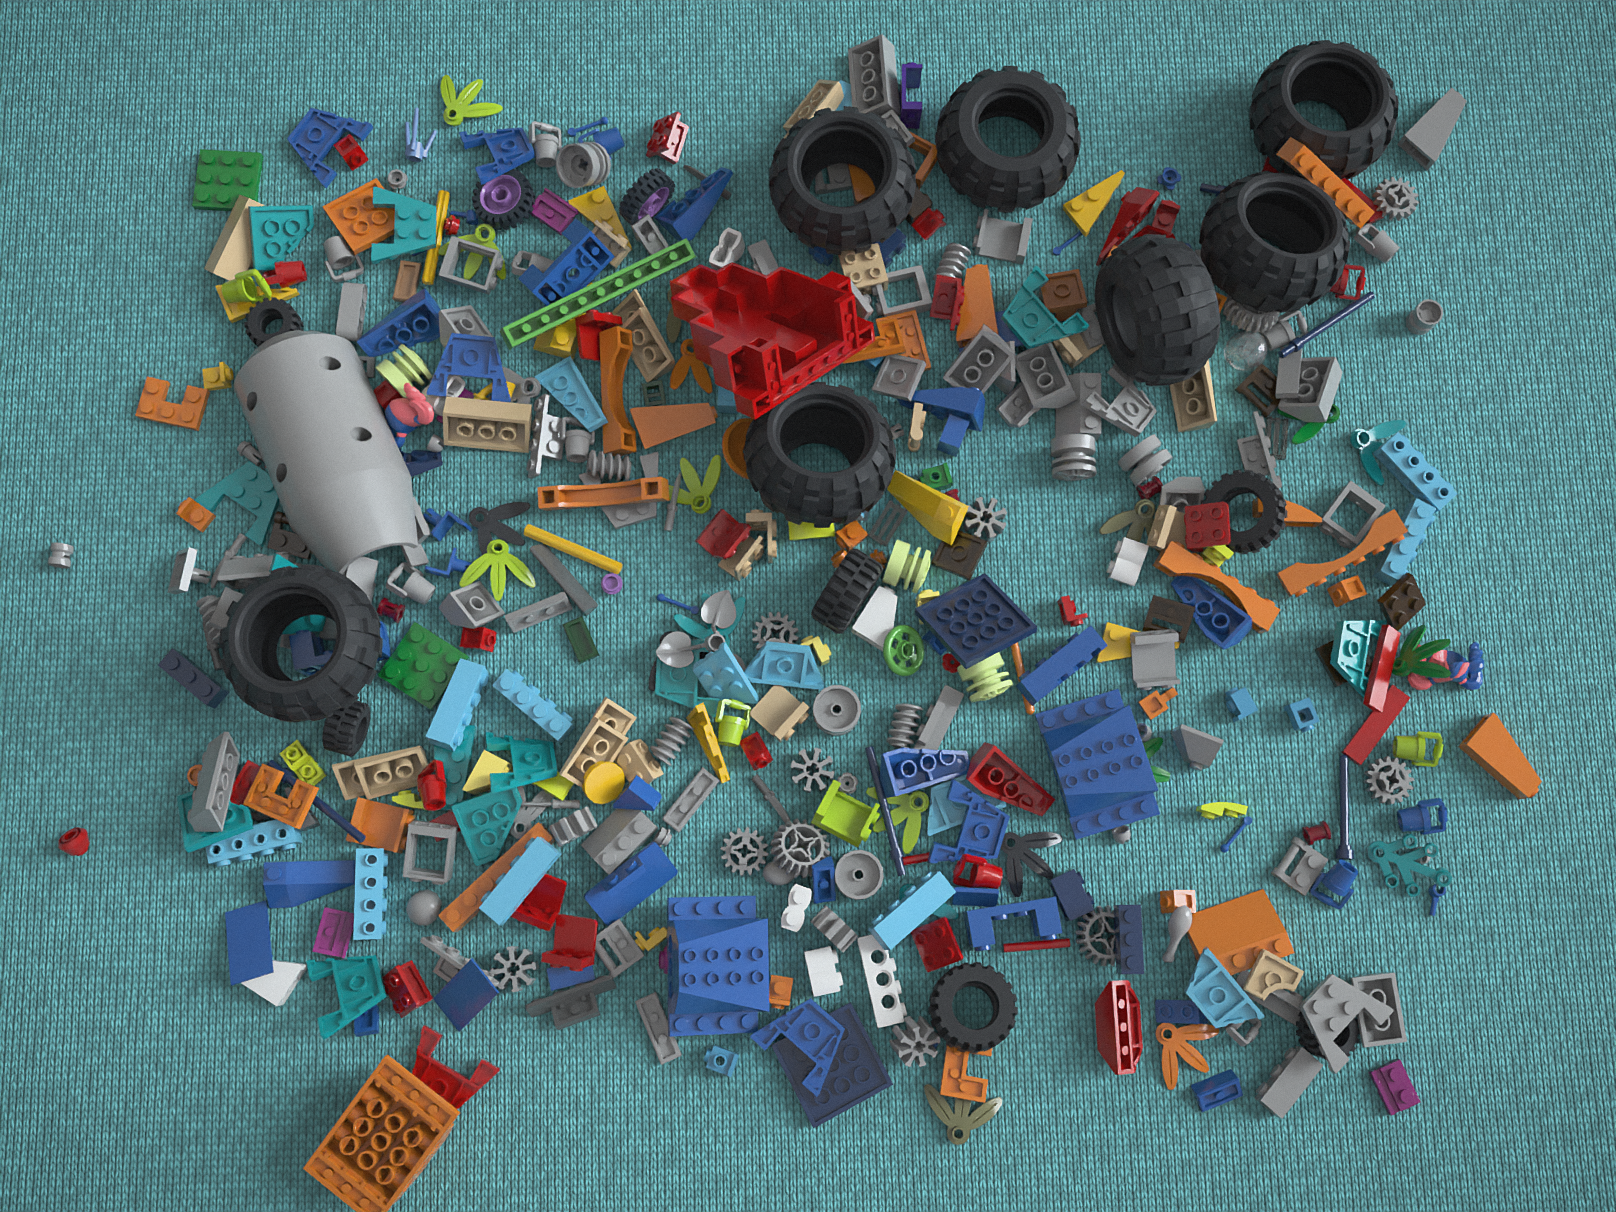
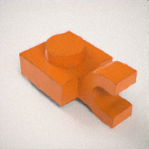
M1174 687L1161 695L1156 690L1137 703L1148 719L1152 720L1169 709L1166 702L1178 695Z

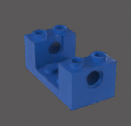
M576 218L561 233L571 243L570 246L548 269L542 273L532 264L518 278L545 306L585 288L615 257L592 231ZM576 268L575 274L568 277L569 271Z
M381 621L380 637L383 639L382 656L381 658L378 657L377 661L389 659L392 655L387 626ZM299 630L295 632L296 635L289 636L294 670L305 676H311L327 663L333 650L325 651L323 639L316 637L313 632Z
M1056 897L963 912L968 947L974 948L975 951L991 949L990 945L996 944L992 921L1007 919V914L1013 913L1014 917L1030 915L1034 937H1040V940L1056 939L1057 934L1062 933Z

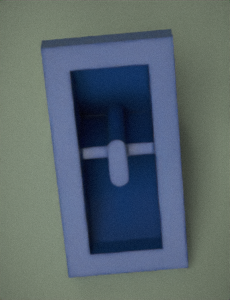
M950 412L937 450L956 457L970 419Z
M636 775L619 794L613 804V808L654 811L662 796Z

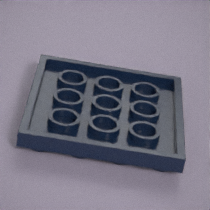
M985 573L915 608V615L965 669L1037 632V626Z
M851 1002L829 1013L845 1030L820 1094L817 1097L801 1083L816 1066V1063L787 1037L771 1045L813 1129L893 1085Z

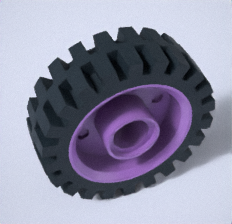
M658 168L644 173V176H640L638 182H634L632 184L633 187L627 190L628 194L623 196V201L620 202L619 214L630 225H633L646 214H649L653 220V217L664 208V205L669 203L668 199L672 198V193L675 190L674 181Z
M515 169L481 185L480 182H477L476 187L478 189H473L474 196H472V201L476 213L485 224H489L497 230L502 228L509 230V226L516 228V223L523 224L522 218L528 219L530 216L528 212H532L534 209L532 205H535L533 188L526 177Z

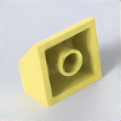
M484 750L462 790L473 795L491 790L490 773L513 772L512 764Z

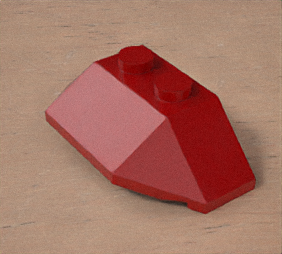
M1129 980L1109 981L1095 1002L1097 1049L1115 1075L1135 1073L1136 1065L1143 1049L1140 1002L1134 990L1130 987Z

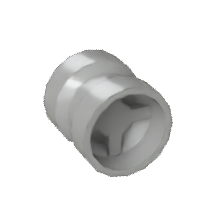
M51 543L50 550L52 555L48 558L47 564L58 568H70L71 560L69 558L73 554L74 546L63 543Z

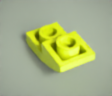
M788 521L789 538L791 541L835 537L834 523H831L829 528H814V523L802 522L798 525Z
M1225 545L1206 547L1203 550L1204 552L1200 553L1204 562L1216 565L1217 567H1220L1225 560H1229L1234 554Z
M298 740L279 753L289 768L304 782L316 785L327 776Z
M557 771L556 777L531 784L563 801L574 783L560 775Z
M412 790L400 791L398 796H392V801L398 804L426 810L423 807L422 800L419 801V795L412 793Z
M1215 802L1197 806L1196 811L1201 812L1202 817L1214 820L1215 817H1221L1223 811H1225L1224 815L1238 818V816L1246 815L1248 806L1229 802Z

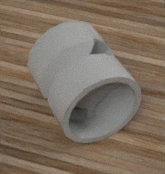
M1431 299L1421 301L1406 318V326L1409 331L1416 335L1428 333L1442 319L1443 309L1441 305Z

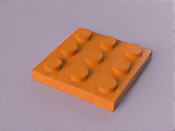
M377 178L322 206L324 212L354 255L372 247V243H379L394 235L395 208H375L373 206V187L384 189Z

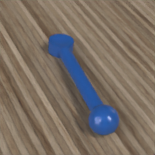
M602 117L600 120L576 129L569 128L568 134L570 137H574L577 132L600 124L606 125L608 119L607 117Z
M1079 230L1078 233H1076L1073 237L1067 240L1060 247H1055L1053 249V254L1055 256L1060 255L1062 249L1068 246L1080 235H1083L1081 231Z
M662 593L657 595V600L660 602L666 601L687 609L693 615L699 613L697 606L685 605L665 597Z
M1246 816L1242 819L1243 823L1226 844L1220 846L1221 852H1228L1229 846L1246 825L1252 823L1251 817Z

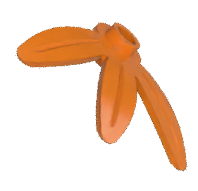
M684 340L680 346L683 356L672 370L670 387L676 390L683 383L689 366H691L693 376L698 385L706 393H712L710 376L702 361L696 359L693 340ZM687 347H692L693 352L690 353L687 350Z
M1161 1023L1156 1028V1039L1163 1045L1162 1072L1169 1090L1175 1088L1178 1078L1176 1052L1195 1069L1204 1073L1209 1071V1066L1204 1057L1185 1040L1195 1041L1212 1038L1219 1034V1028L1208 1024H1192L1177 1029L1171 1023ZM1165 1030L1171 1032V1037L1168 1039L1163 1036Z

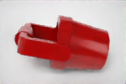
M302 260L275 262V270H267L261 275L268 285L279 283L282 289L307 281V272Z
M1345 264L1342 275L1329 292L1336 293V298L1358 300L1361 290H1364L1366 277H1364V267ZM1349 269L1360 270V274L1357 277L1355 295L1344 294L1347 287Z
M435 759L417 777L419 796L421 797L423 807L429 811L442 809L446 805L447 784L443 762Z
M963 854L953 870V883L968 888L998 889L1002 881L1003 870L1001 867L988 863L985 858ZM966 862L973 863L969 880L959 877L963 872Z

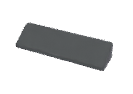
M546 544L530 547L533 556L585 615H589L598 607L595 600Z

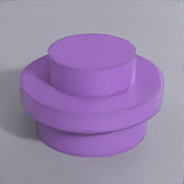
M614 573L605 575L601 581L603 591L610 595L620 592L623 586L620 576Z

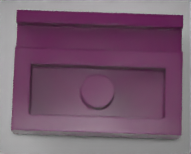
M546 187L544 192L536 198L535 205H532L533 211L528 212L559 235H562L561 233L571 224L573 218L579 214L578 209Z
M324 907L312 952L345 958L353 931L354 913Z
M1395 1059L1368 1072L1389 1115H1395V1113L1421 1102L1400 1059Z

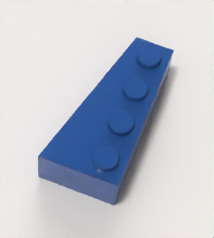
M1089 626L1080 634L1076 632L1067 639V645L1064 647L1059 645L1051 652L1052 657L1048 660L1044 657L1035 664L1036 669L1033 672L1027 670L1019 677L1020 682L1016 687L1031 706L1045 697L1108 646L1092 626Z

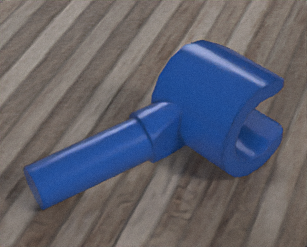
M473 210L450 212V215L466 218V223L469 225L478 224V215Z
M1436 884L1429 887L1428 890L1429 895L1432 897L1429 915L1435 916L1439 897L1446 893L1445 887H1440L1439 893H1437L1435 890Z

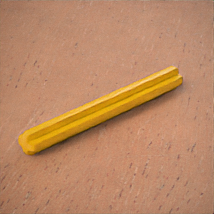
M444 190L438 192L436 202V248L427 250L422 282L426 285L434 284L439 257L438 252L441 246L444 220L450 198V193Z
M527 524L524 529L525 536L609 572L619 574L622 570V563L531 524Z

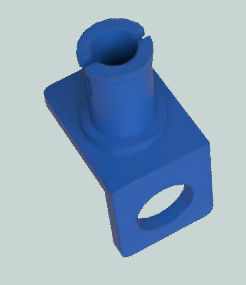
M429 508L426 511L432 517L425 512L423 514L425 521L435 527L431 534L439 541L443 539L455 522L470 532L473 530L466 522L450 511H447L442 517L432 508Z
M453 548L447 571L425 566V572L450 579L451 572L464 573L472 562L457 559V548Z

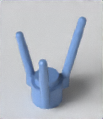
M417 107L414 110L411 142L409 123H405L406 159L413 162H421L422 158H427L428 150L437 133L436 130H433L425 148L422 147V143L416 141L419 113Z

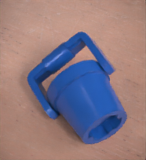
M617 127L599 132L597 128L578 138L579 143H583L584 138L593 135L595 142L606 149L610 160L612 159L611 154L625 146Z
M1441 798L1418 801L1416 806L1397 810L1399 828L1401 832L1420 831L1423 835L1444 832L1446 830V822L1448 821L1447 808ZM1438 805L1440 825L1431 826L1427 807Z
M1340 859L1327 873L1321 872L1310 887V892L1322 903L1336 909H1342L1354 892L1350 887L1358 874V870L1349 862ZM1321 881L1330 891L1343 896L1339 903L1325 893L1316 890Z

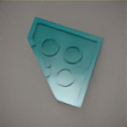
M313 205L248 206L253 269L275 270V262L283 261L301 242L300 240L314 227Z
M517 787L497 793H491V790L452 804L451 808L476 866L497 859L523 802Z
M194 791L177 796L184 848L188 853L254 829L249 808L229 801L222 832H195L191 823L188 822V811L193 806L192 797Z

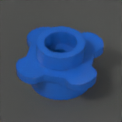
M1166 167L1163 170V174L1158 176L1157 182L1165 185L1167 190H1173L1175 184L1181 180V175L1175 169Z

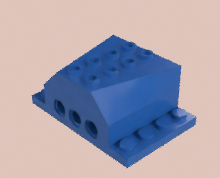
M1119 689L1035 714L1075 840L1160 814L1154 792L1158 791V787L1130 705L1124 707Z
M756 896L667 898L669 1037L755 1033L758 1031V1012H769L768 918H756Z

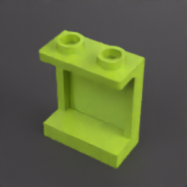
M833 779L811 823L858 848L862 840L864 842L867 841L872 831L868 827L870 824L875 825L880 815L877 812L880 804L876 803L872 808L839 791L841 783Z

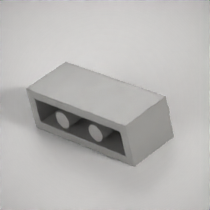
M1300 1046L1289 1048L1284 1054L1285 1060L1281 1065L1278 1064L1272 1069L1270 1079L1267 1082H1263L1256 1090L1258 1094L1255 1099L1274 1116L1281 1119L1324 1066Z

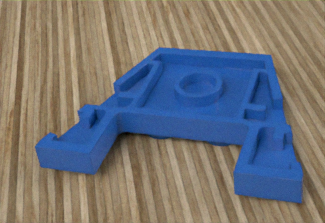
M311 108L288 136L287 140L322 186L327 189L337 176V173L323 164L322 161L334 147L333 145L337 143L344 132L350 133L363 142L372 131L373 126L369 122L364 121L362 123L353 120V118L347 119L339 117L334 113Z
M523 128L497 129V133H484L483 130H479L477 134L467 135V131L459 132L465 149L486 144L494 162L475 167L481 185L535 158L534 150Z
M451 333L428 387L427 396L446 397L447 378L451 375L491 379L493 381L491 401L511 403L495 337Z
M952 779L946 798L951 801L967 804L956 845L949 846L933 841L928 862H955L960 860L963 854L985 859L998 858L1010 816L957 780Z
M810 998L759 1029L750 1038L766 1050L780 1033H783L816 1063V1066L801 1083L817 1097L820 1094L845 1028Z

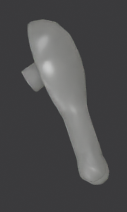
M772 861L764 867L763 876L770 884L785 885L794 879L793 872L786 875L787 869L784 867L779 869L780 862Z
M1186 905L1179 906L1174 910L1169 919L1168 931L1170 942L1162 956L1163 962L1172 963L1174 961L1177 946L1191 927L1192 912Z

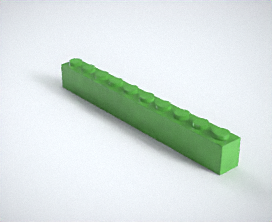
M687 238L503 327L499 332L508 349L511 350L586 313L588 310H592L690 262L696 256Z

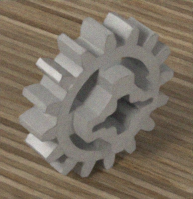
M1391 177L1389 180L1384 179L1376 187V192L1373 194V197L1376 199L1373 201V204L1379 206L1376 211H1383L1382 217L1389 215V220L1392 221L1396 217L1397 221H1400L1402 218L1407 219L1417 209L1416 206L1419 201L1415 199L1419 195L1413 193L1415 187H1409V181L1403 183L1401 177L1397 181L1394 177Z
M769 612V618L767 619L762 615V623L755 622L758 630H752V634L757 635V637L752 639L753 643H759L756 646L757 651L761 649L766 641L786 643L784 635L787 632L790 633L788 644H794L793 641H798V637L794 635L798 632V628H792L795 621L788 622L787 614L781 618L780 612H777L775 617ZM772 622H779L782 624L780 626L773 625ZM765 628L767 633L761 640V632ZM771 632L779 633V639L775 637L771 639Z
M1388 756L1384 757L1383 760L1381 758L1376 759V764L1368 765L1371 771L1364 773L1369 777L1367 780H1364V783L1369 784L1370 787L1366 791L1373 792L1372 799L1379 797V803H1385L1387 800L1388 805H1391L1395 801L1397 803L1402 802V797L1407 798L1410 796L1407 790H1413L1414 787L1409 785V782L1414 781V778L1408 776L1412 772L1411 769H1404L1406 766L1405 762L1398 764V758L1391 760ZM1387 766L1384 772H1378L1380 768ZM1394 789H1399L1396 794L1390 795Z
M746 827L745 832L737 828L738 834L735 835L730 832L731 839L724 838L723 841L727 846L721 847V850L725 851L726 854L721 856V858L728 859L725 866L729 867L732 865L733 873L738 869L741 876H743L744 871H748L749 875H752L753 868L760 871L759 863L766 864L762 858L769 854L763 850L768 847V844L761 843L764 836L756 837L757 830L751 834L749 827ZM742 837L741 843L737 846L732 845L736 839ZM750 838L757 842L759 849L751 846ZM746 845L748 850L755 852L747 854L743 858L741 853L734 850L743 849ZM730 854L737 855L739 865L733 862ZM752 857H758L755 863L747 866L748 860Z

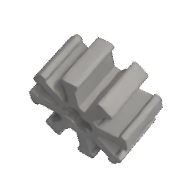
M983 497L976 498L974 503L977 510L968 505L969 508L965 517H969L972 520H965L963 528L967 532L969 529L977 527L978 530L974 532L973 536L980 538L981 532L985 531L987 542H992L996 537L993 529L1002 534L1006 522L1002 523L998 520H1004L1007 512L1005 508H1002V510L993 513L992 509L996 507L998 502L995 498H991L988 509H985L982 501ZM982 516H985V519H989L988 523H984L985 520L981 521Z
M814 748L813 760H809L805 749L799 752V757H802L805 765L795 763L794 760L791 763V770L803 771L798 776H793L792 781L797 785L801 780L808 779L803 790L807 793H811L810 787L814 780L819 786L820 792L826 789V784H823L820 776L833 780L834 771L822 770L825 766L832 765L833 760L828 756L822 762H817L819 754H821V749ZM815 765L816 770L818 769L819 772L810 776L809 771L806 772V769Z
M587 806L573 812L568 817L558 820L559 822L550 825L549 829L558 847H561L594 830L598 825Z
M826 905L811 921L843 953L858 937Z
M518 946L507 947L510 960L503 956V953L495 955L494 960L501 962L504 968H491L490 972L494 976L500 973L505 974V977L497 987L506 989L512 979V992H518L523 990L520 978L527 982L526 985H532L535 982L536 978H532L525 973L526 969H539L538 962H532V964L528 965L524 963L529 955L533 954L531 950L523 949V953L518 958ZM514 962L516 963L515 966L520 967V970L516 971V975H513L514 972L510 971V967L514 966Z
M911 1016L905 1017L904 1021L907 1026L905 1031L897 1025L892 1029V1032L898 1039H891L890 1046L908 1067H911L913 1060L919 1067L926 1065L923 1057L925 1052L933 1058L938 1053L932 1044L940 1043V1037L927 1020L921 1016L918 1017L917 1023Z

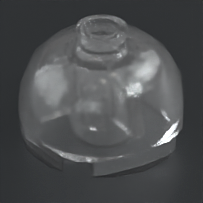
M1245 330L1236 332L1227 341L1224 348V357L1227 364L1238 369L1237 371L1251 372L1264 362L1268 352L1267 343L1258 332L1254 334L1252 330H1249L1247 333Z

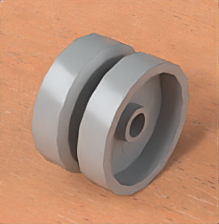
M1155 434L1141 441L1118 461L1123 471H1130L1135 468L1129 476L1135 486L1152 478L1173 459L1167 449L1156 452L1161 446V441Z
M831 685L822 689L816 696L813 704V719L817 727L824 733L832 736H842L851 732L857 725L861 714V704L857 695L850 688L842 685ZM835 707H840L839 711L841 712L834 713L833 710Z
M864 850L850 851L843 855L836 864L835 884L838 890L846 897L854 900L866 899L874 895L881 887L884 878L883 867L878 858L872 853ZM858 870L862 872L863 877L861 879L855 877V872Z

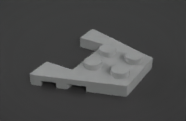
M1114 363L1107 373L1123 387L1109 405L1094 390L1082 405L1132 436L1137 437L1157 411L1143 390L1139 391L1133 383L1134 379L1125 374Z
M658 451L640 456L645 474L644 478L658 477ZM591 471L587 474H579V478L584 485L601 484L598 472L595 477H592ZM657 502L600 506L616 530L657 518Z
M1328 974L1299 1005L1312 1034L1315 1035L1320 1045L1319 1049L1322 1055L1325 1056L1329 1064L1327 1065L1329 1070L1334 1074L1338 1073L1349 1061V1058L1333 1040L1363 1009L1376 1025H1382L1394 1012L1391 1007L1333 974Z

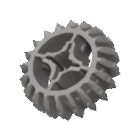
M1228 294L1223 305V314L1227 316L1226 320L1232 321V326L1236 325L1238 330L1244 329L1246 333L1251 331L1255 334L1258 331L1262 334L1264 331H1269L1276 324L1280 312L1275 310L1263 312L1245 304L1242 305L1231 299L1232 297Z
M797 818L793 823L789 820L785 823V826H779L778 831L773 835L774 839L771 841V846L773 847L771 854L776 855L773 862H780L779 869L786 868V875L793 872L794 878L798 877L799 873L802 878H806L808 874L812 877V865L830 855V851L827 850L830 843L825 842L827 835H821L822 829L818 828L816 830L814 824L807 825L806 819L801 824ZM787 837L790 839L788 850L785 848V838ZM812 847L815 848L816 852L814 860H812L810 852Z
M1110 905L1105 906L1104 912L1101 906H1097V913L1094 910L1089 912L1091 917L1084 914L1082 918L1086 922L1077 923L1083 929L1082 931H1075V934L1082 935V939H1077L1076 943L1084 944V946L1080 947V952L1088 950L1085 955L1086 959L1094 956L1092 963L1097 964L1101 959V966H1106L1108 959L1110 966H1114L1116 958L1115 952H1113L1115 934L1110 935L1108 941L1096 938L1101 936V933H1104L1103 930L1107 933H1114V930L1109 927L1108 922L1105 920V917L1114 920V911L1112 910L1111 913ZM1098 919L1097 932L1089 936L1091 925ZM1090 942H1100L1107 955L1097 952Z

